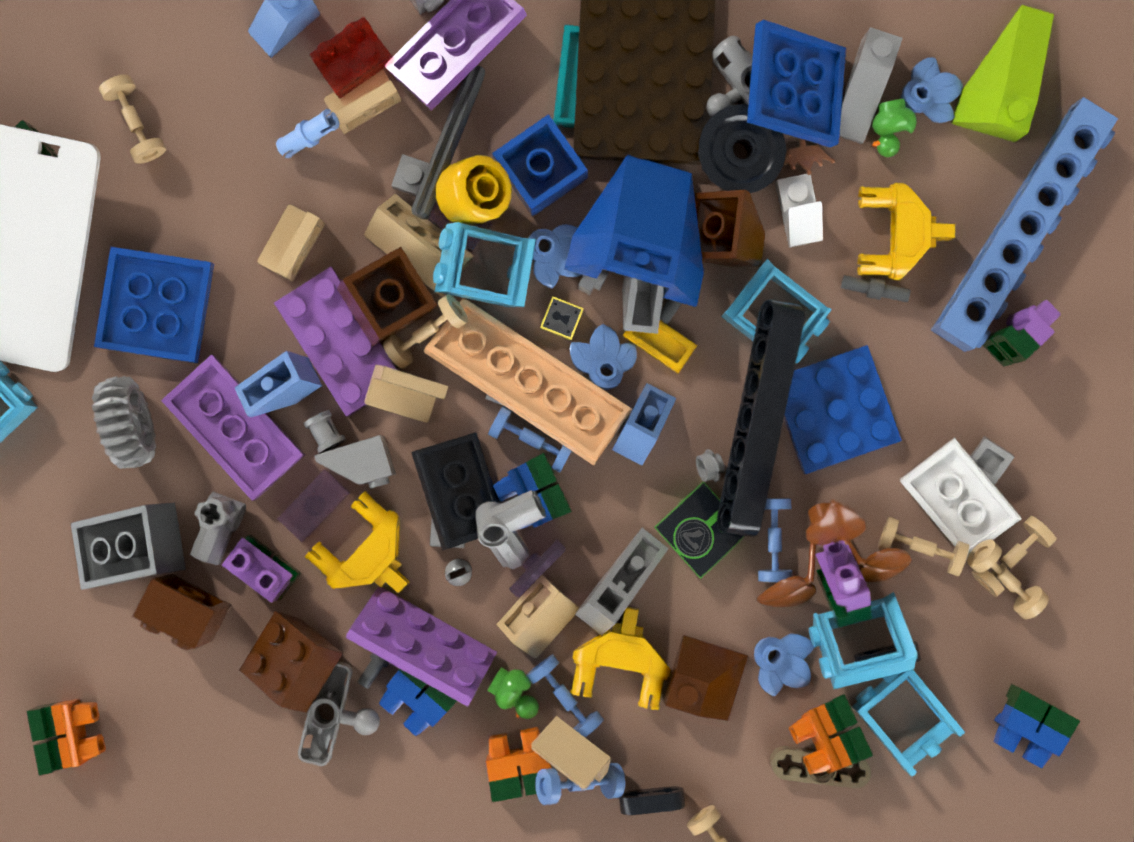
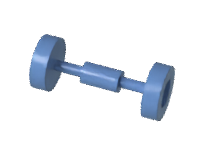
M503 405L488 435L498 439L504 428L519 436L518 439L538 450L543 448L556 455L557 457L551 468L560 473L571 450L564 445L560 450L544 442L546 438L525 427L522 430L508 423L507 421L512 411Z
M767 498L765 509L771 510V528H768V552H772V569L758 570V581L779 582L793 576V570L779 569L778 552H782V530L778 527V509H791V498Z
M551 654L537 664L527 674V677L534 684L545 676L554 688L553 694L567 711L571 710L580 721L573 729L586 737L604 719L598 711L584 717L576 706L578 703L565 685H559L550 673L560 663L554 654Z
M610 763L605 777L600 782L594 779L587 789L580 788L569 778L567 781L561 782L559 774L554 768L541 769L536 776V793L543 805L558 803L561 789L566 788L573 792L592 790L594 786L600 785L602 794L608 799L620 798L625 790V775L618 763Z

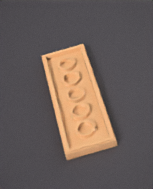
M463 298L460 301V305L466 312L468 322L462 327L456 328L446 320L427 344L424 353L592 465H595L631 413L632 408L466 298Z

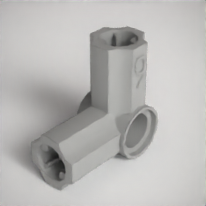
M530 490L502 504L486 502L480 505L475 515L478 539L483 546L491 549L503 567L515 569L523 565L524 560L529 556V550L516 530L546 517L545 509L535 490Z
M212 492L206 502L199 503L195 515L198 517L201 528L190 555L203 562L220 565L231 535L238 529L244 517L246 504L216 492Z

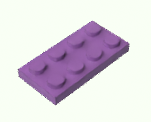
M450 0L384 66L394 78L432 111L527 14L524 8L514 0Z
M329 267L274 302L345 416L349 417L366 406L364 400L375 365L398 369L387 355L381 343L374 347L371 345L337 290L341 282L334 269Z
M210 355L161 401L252 501H255L303 458L305 454L268 413L254 417L247 416L235 391V387L240 383L215 355Z
M378 586L346 636L352 642L467 707L497 654L495 650Z

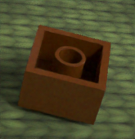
M402 247L342 279L337 288L373 347L429 315L437 306Z
M168 574L151 579L132 617L141 621L140 626L143 629L154 634L162 632L172 637L171 642L174 645L190 650L213 641L232 604L174 574Z
M275 611L239 671L279 707L307 713L343 653L302 619Z

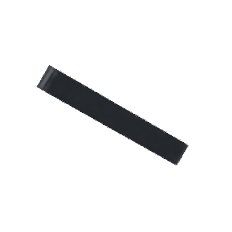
M768 299L763 302L760 308L717 514V527L721 533L755 537L760 531L804 326L805 312L799 304Z

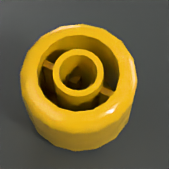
M476 155L449 165L440 174L436 183V200L439 209L453 223L461 222L462 224L474 226L496 219L508 208L512 198V185L508 173L499 162L487 156Z

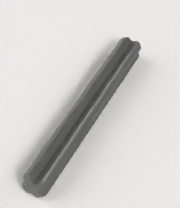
M477 65L461 82L411 208L412 214L418 218L428 219L436 202V183L440 174L452 161L485 77V69Z

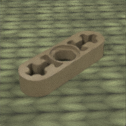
M781 746L776 748L770 756L772 770L783 780L861 788L871 778V768L865 760L857 763V766L862 769V773L856 774L855 779H852L844 771H838V778H835L837 771L830 774L826 773L823 776L810 775L802 761V756L817 751V749ZM785 755H789L793 762L803 763L805 774H801L802 769L799 766L792 765L788 766L787 771H783L781 765L777 764L778 760L782 761L785 759Z

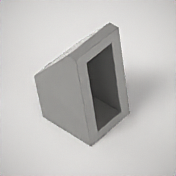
M624 276L622 300L623 329L625 331L658 334L665 287Z
M382 435L314 455L317 463L359 485L368 483L370 489L389 484L388 477L396 475L385 436Z

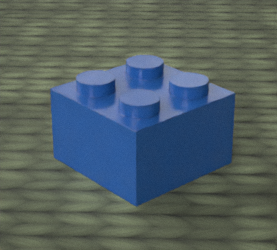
M549 114L492 153L493 159L499 162L508 173L512 189L532 217L588 178V169Z

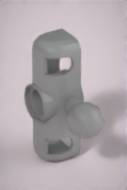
M737 36L726 38L713 50V63L729 83L732 90L727 94H715L708 99L706 108L710 117L720 110L736 104L740 100L743 104H749L750 88L746 86L744 77L751 76L753 55L750 51L745 50L741 44V39ZM721 53H724L730 61V64L725 69L717 60Z
M337 662L308 710L298 749V757L303 762L324 766L331 760L340 723L353 726L362 735L374 733L380 725L378 713L371 708H363L358 712L344 710L353 674L352 667L347 663ZM348 673V678H347V682H346V686H345V685H344V682H345L346 674ZM327 703L333 707L335 714L332 720H326L320 716V704ZM313 735L311 747L303 748L306 736ZM330 739H331L332 742H331L330 750H329V753H328L327 750H328L329 742H330Z

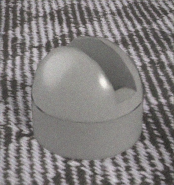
M454 559L445 568V578L453 586H463L472 577V567L464 559ZM465 567L467 573L451 579L449 573Z

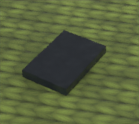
M475 432L411 452L442 551L478 539L476 510L483 503L499 502L477 433Z

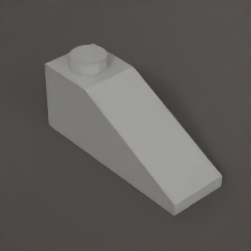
M870 27L862 38L842 97L839 137L860 144L864 143L892 72L902 42L901 37Z
M641 528L595 586L575 615L600 635H603L616 624L669 548L645 529Z

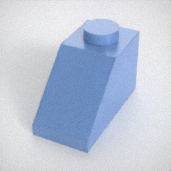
M264 0L247 32L272 58L321 14L313 0Z
M285 351L237 385L235 391L247 416L254 417L297 404L320 388L322 384L308 357Z
M646 383L612 450L643 465L662 431L676 398Z

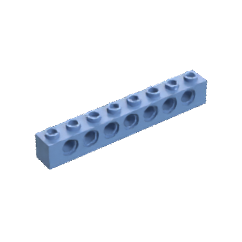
M1084 97L1071 105L931 329L932 332L964 352L973 350L975 347L980 348L986 342L990 335V331L987 330L993 319H999L1006 310L1008 302L1005 299L1011 290L1016 291L1024 281L1026 274L1023 271L1029 261L1033 263L1041 254L1044 245L1041 244L1043 238L1047 233L1051 234L1057 228L1062 219L1058 214L1064 205H1070L1077 196L1080 189L1076 186L1082 176L1084 178L1087 177L1097 164V160L1094 157L1100 148L1104 149L1114 137L1115 131L1112 128L1118 120L1117 117ZM1075 135L1083 139L1084 149L1076 145ZM1057 163L1066 168V178L1058 174ZM1039 192L1047 194L1050 200L1049 206H1045L1040 202ZM1022 220L1030 223L1032 227L1031 235H1027L1022 231ZM1004 248H1008L1013 252V264L1006 262L1003 258ZM987 276L992 277L996 281L997 289L995 293L990 292L985 286V278ZM969 304L974 305L979 311L977 321L971 320L967 315Z

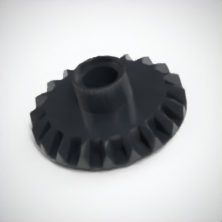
M747 104L732 105L714 114L702 129L698 141V158L702 165V171L706 173L709 181L716 184L721 190L757 192L767 187L776 179L785 161L786 142L784 134L747 123ZM734 143H741L745 146L747 150L745 159H739L734 155Z

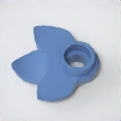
M926 58L917 63L912 69L911 81L904 86L901 99H905L906 108L911 109L914 113L923 112L931 121L945 123L954 119V112L949 103L961 94L963 83L954 74L940 73L935 58Z
M563 224L552 231L538 229L529 235V239H536L533 253V273L542 285L552 289L556 285L559 275L565 277H578L582 275L564 269L571 239L578 227ZM542 239L546 240L549 244L546 252H542L538 246Z
M604 324L595 329L589 344L582 342H572L570 344V357L575 368L589 374L591 382L603 390H610L618 386L622 380L623 373L631 369L637 359L635 344H620L615 331ZM602 368H609L612 371V375L604 376L600 370Z
M792 633L782 639L767 637L756 644L754 659L760 667L758 681L765 692L776 696L782 689L783 684L792 688H802L810 683L811 672L804 659L814 649L811 640L802 635ZM776 650L774 658L769 660V653Z

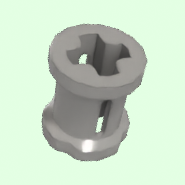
M330 410L321 412L303 423L306 429H310L319 446L317 448L319 454L340 445L346 440L344 435L339 434L331 420L332 414Z

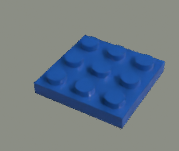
M764 19L756 23L747 123L830 148L838 145L846 47Z
M110 247L94 347L198 363L214 264L201 260Z
M868 345L794 370L784 420L803 474H808L902 441Z

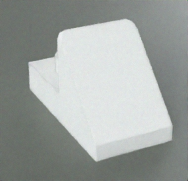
M803 174L778 179L775 184L789 248L822 241V202H816L811 175Z

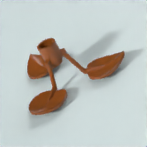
M831 500L830 503H820L811 507L808 511L811 525L806 530V538L810 542L807 576L805 578L792 576L783 579L759 595L756 601L771 607L787 608L798 606L811 599L816 594V587L811 584L814 581L816 545L837 543L839 540L844 541L845 545H849L857 564L860 565L859 569L865 582H880L898 575L909 566L912 558L907 551L898 548L879 550L871 554L867 559L862 558L850 540L864 532L866 528L864 519L851 508L835 500Z

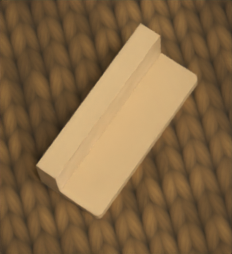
M394 194L376 209L364 235L386 254L402 247L423 283L435 291L436 283L433 282V273L436 264L440 263L442 249L439 248V238L442 230L428 219L414 216L412 214V206ZM466 249L462 271L470 264L474 257ZM436 292L440 296L444 295L443 293Z

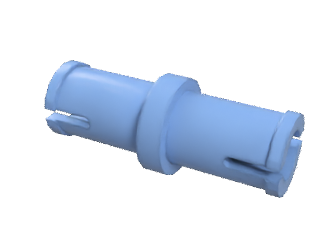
M325 109L311 120L299 122L295 130L276 141L279 153L281 155L285 154V158H291L305 147H314L319 143L320 138L339 128L338 117L334 112L331 113L330 109Z

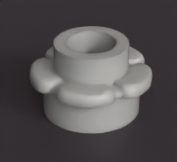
M710 449L705 450L704 454L696 457V468L700 478L704 482L709 480L719 481L720 474L725 470L722 457L718 453L714 454Z

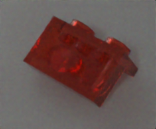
M365 17L349 23L343 31L330 40L320 43L309 54L339 99L384 69V65L392 58Z

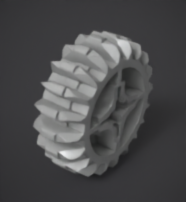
M116 376L98 383L94 388L92 396L94 403L92 409L95 415L93 420L96 422V432L99 433L101 444L104 445L105 454L110 456L111 462L119 469L136 468L151 462L155 455L156 435L148 402L145 401L144 394L139 389V385L131 377L126 376L119 378Z

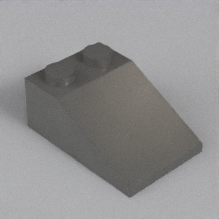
M175 502L143 505L71 523L81 590L186 570Z

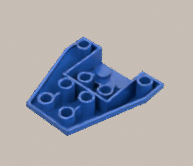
M628 154L572 236L564 269L596 279L603 269L665 287L663 298L696 307L704 271L692 173L646 159H638Z

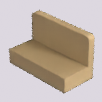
M377 66L324 98L331 113L334 112L338 117L339 127L344 134L402 101L382 66Z
M288 205L258 258V263L293 282L325 223L308 211L306 213L293 205Z
M375 365L364 403L426 423L430 419L435 399H445L448 386L386 366Z
M541 574L496 625L513 644L533 658H537L570 622L580 607L565 596L547 577Z
M557 716L532 742L531 749L582 789H587L594 779L600 782L608 773L611 757Z

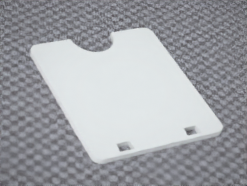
M0 124V361L58 372L67 368L71 358L101 155L98 148L91 143ZM42 142L60 146L58 158L41 154Z

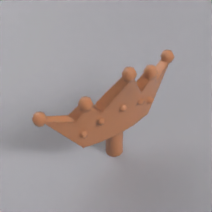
M799 138L800 147L788 150L783 166L788 164L791 170H795V165L798 163L807 171L808 175H811V167L814 161L821 167L823 166V160L835 163V159H831L818 145L806 146V141Z

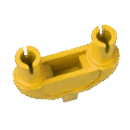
M894 183L890 184L889 188L860 186L858 191V198H861V200H858L859 208H888L891 211L889 254L869 255L859 253L857 264L870 265L857 267L858 275H887L891 280H901L929 248L936 247V241H951L955 238V224L936 223V216H931V211L906 184Z
M364 491L358 497L363 503L355 500L351 508L355 509L373 526V532L347 561L343 560L341 562L320 541L311 548L312 551H309L305 558L327 576L325 580L332 589L368 585L374 582L382 587L386 582L397 593H400L410 581L397 570L402 565L397 559L399 557L400 538L399 515L395 511H386L367 491Z
M627 607L623 612L621 623H616L612 626V629H609L603 635L599 634L573 651L572 659L576 663V669L570 691L571 694L580 696L582 682H585L583 697H592L596 668L602 665L640 672L644 677L638 706L648 708L651 695V709H660L659 704L663 681L667 680L670 676L671 669L644 637V628L636 626L638 608Z

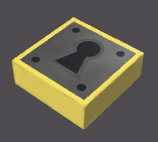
M552 296L540 329L572 341L584 308Z

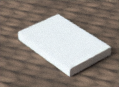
M955 437L900 479L904 487L954 546H956L958 541L970 545L967 558L979 543L989 539L994 540L1022 519Z

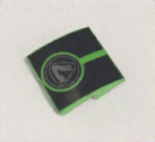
M704 481L654 526L700 579L744 537L743 535L724 534L718 530L717 514L720 499Z

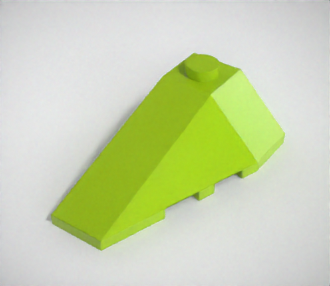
M1025 5L1019 7L973 76L963 87L951 124L1014 143L1029 133L1038 102L1054 14Z

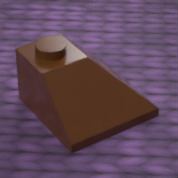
M747 190L694 193L702 262L733 267L761 266L765 230L750 192Z
M683 634L664 693L663 701L665 706L698 717L728 721L748 655Z

